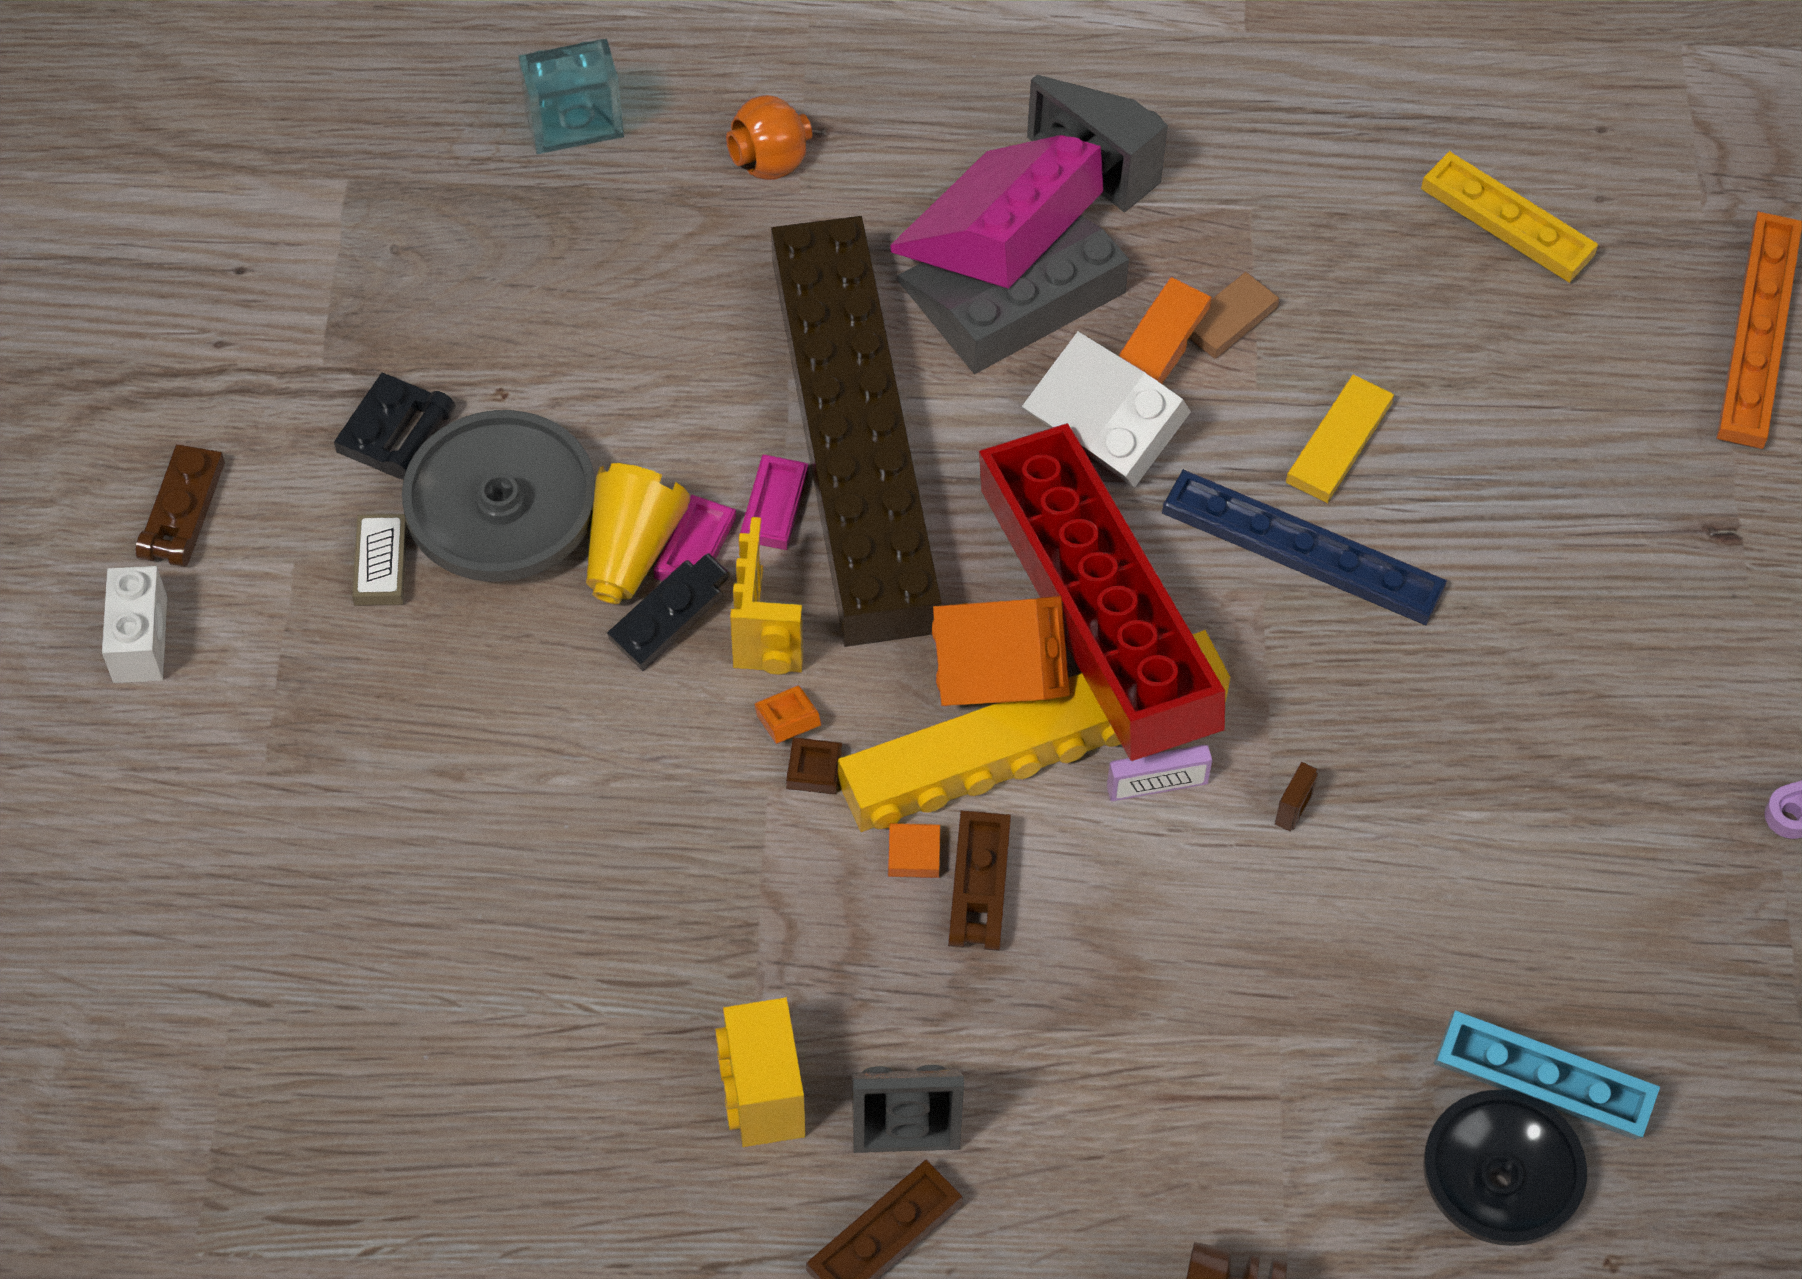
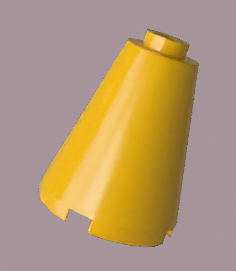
M611 463L608 472H606L604 466L599 467L595 481L586 584L593 589L592 595L595 598L610 604H620L621 599H631L688 509L690 494L683 486L675 482L672 490L660 484L662 474L635 465Z

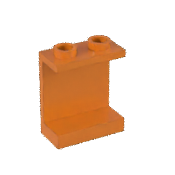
M1061 596L933 606L932 635L937 649L938 670L936 673V684L940 691L941 706L1047 700L1070 696Z

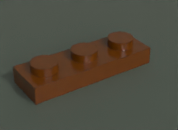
M926 1159L806 1262V1271L814 1279H878L962 1205L963 1196Z

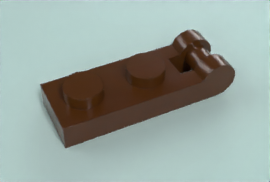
M176 444L145 530L139 534L136 544L137 559L154 561L157 557L168 559L170 565L187 567L225 464L222 452ZM165 535L174 537L172 541L163 539Z
M960 811L949 947L964 948V943L985 944L984 950L1000 951L1011 822L1010 814ZM967 912L987 913L986 924L966 922Z

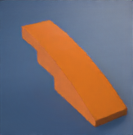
M1171 277L1142 318L1119 357L1163 384L1186 351L1187 339L1210 309L1212 297Z

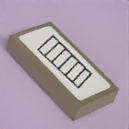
M405 514L357 515L352 593L354 606L403 605L407 543Z

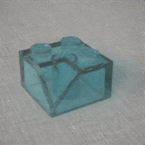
M607 38L550 50H540L518 56L525 111L536 154L624 137L619 79Z

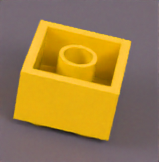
M787 997L723 1007L725 1027L715 1028L720 1077L721 1082L724 1084L729 1130L740 1129L742 1147L804 1138V1093Z

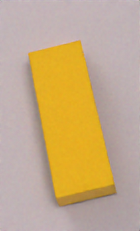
M1353 374L1287 473L1286 483L1328 503L1392 405L1394 394Z

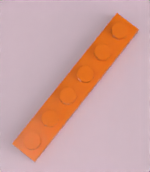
M1757 212L1753 223L1716 439L1760 449L1764 448L1768 439L1802 231L1801 220Z

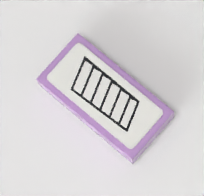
M1204 744L1159 752L1134 761H1130L1129 758L1111 761L1107 780L1110 801L1208 784L1212 764L1208 745Z

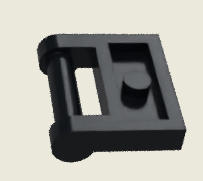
M381 372L335 439L336 452L404 480L406 470L413 456L433 434L441 420H447L456 408L455 402L443 392H429ZM417 410L423 412L399 450L390 452Z

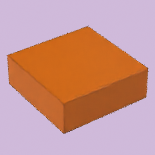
M799 685L754 704L757 717L776 744L821 726L819 712Z
M890 823L888 877L939 878L940 825Z

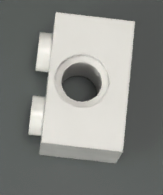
M157 566L107 568L102 655L113 683L163 681L167 594Z

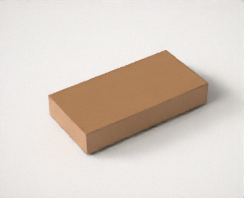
M1244 272L1211 299L1210 309L1192 332L1189 339L1216 359L1276 310L1279 304V297L1249 273Z

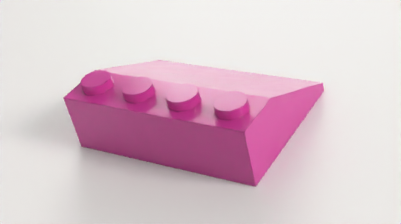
M1059 135L986 151L890 245L891 253L1009 289L1103 192L1101 146L1081 141L1076 137Z

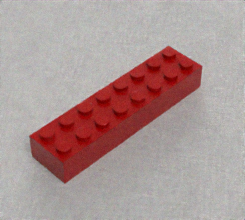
M1066 423L980 450L981 491L1040 598L1061 596L1065 643L1130 761L1224 731V687L1069 424Z

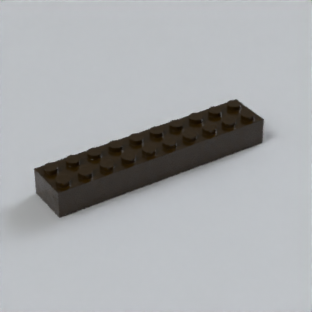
M862 216L771 227L773 268L844 647L932 635L933 606H942L863 218Z

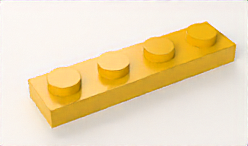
M1451 151L1423 177L1421 185L1423 191L1569 283L1596 254L1598 243Z

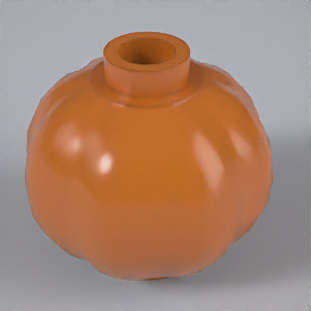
M771 95L758 96L742 105L733 118L731 131L727 132L726 135L727 148L731 159L737 166L756 161V167L747 170L749 174L760 179L775 180L792 173L802 162L806 154V141L812 138V128L805 114L798 115L795 109L786 101Z

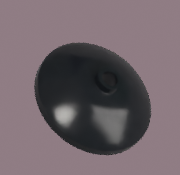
M1487 1090L1461 1098L1439 1116L1430 1131L1425 1145L1423 1157L1424 1176L1435 1204L1444 1216L1460 1230L1488 1243L1520 1246L1544 1240L1558 1232L1569 1222L1584 1196L1587 1183V1163L1583 1147L1575 1131L1551 1106L1520 1092ZM1493 1175L1502 1176L1508 1185L1498 1187L1492 1183L1490 1177Z

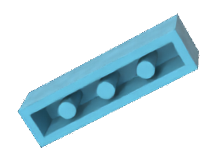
M1456 1010L1450 1016L1434 1064L1501 1090L1520 1092L1534 1097L1551 1106L1554 1110L1634 1140L1643 1138L1660 1090V1086Z

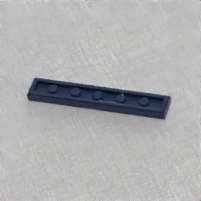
M1184 469L1181 471L1163 504L1162 514L1425 626L1447 583V580Z

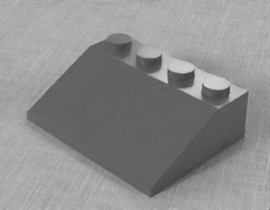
M1080 215L1009 289L924 262L899 274L897 281L975 375L1126 293L1129 258L1103 228Z

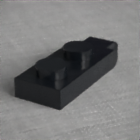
M710 553L705 554L694 565L689 560L684 561L607 632L609 640L637 667L644 671L720 600L723 592L719 588L727 581L730 572Z

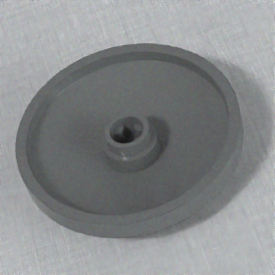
M485 411L465 416L449 423L430 436L421 445L410 461L404 476L402 505L407 527L413 540L420 550L438 566L453 574L473 580L487 582L513 581L536 575L553 567L566 558L580 544L592 523L595 474L592 463L583 446L571 433L557 423L539 415L523 411Z

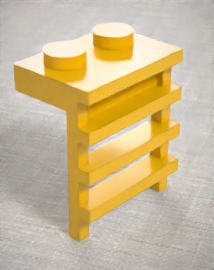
M751 517L750 533L739 534L740 558H737L736 561L737 583H734L733 587L734 609H731L730 614L733 668L764 670L767 673L776 675L788 672L802 673V605L760 602L764 570L760 559L761 518Z

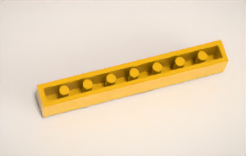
M1206 630L1194 633L1192 635L1225 689L1226 702L1231 677ZM1081 673L1068 678L1070 696L1047 700L996 703L838 759V784L860 832L872 828L886 829L889 828L890 823H897L905 816L919 811L924 813L936 811L950 800L967 794L978 796L989 791L995 784L1012 778L1018 780L1025 779L1036 774L1040 768L1059 761L1070 763L1081 758L1087 751L1104 745L1114 747L1121 743Z

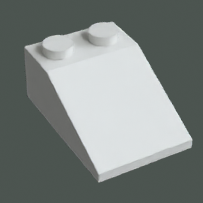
M1078 331L1022 405L1023 409L1050 428L1068 423L1086 454L1134 488L1191 413L1181 397L1144 371Z

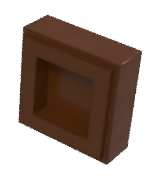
M793 737L786 789L836 795L838 759L842 757V743Z
M1304 762L1300 763L1279 802L1275 825L1290 832L1292 829H1295L1313 796L1318 777L1316 768Z

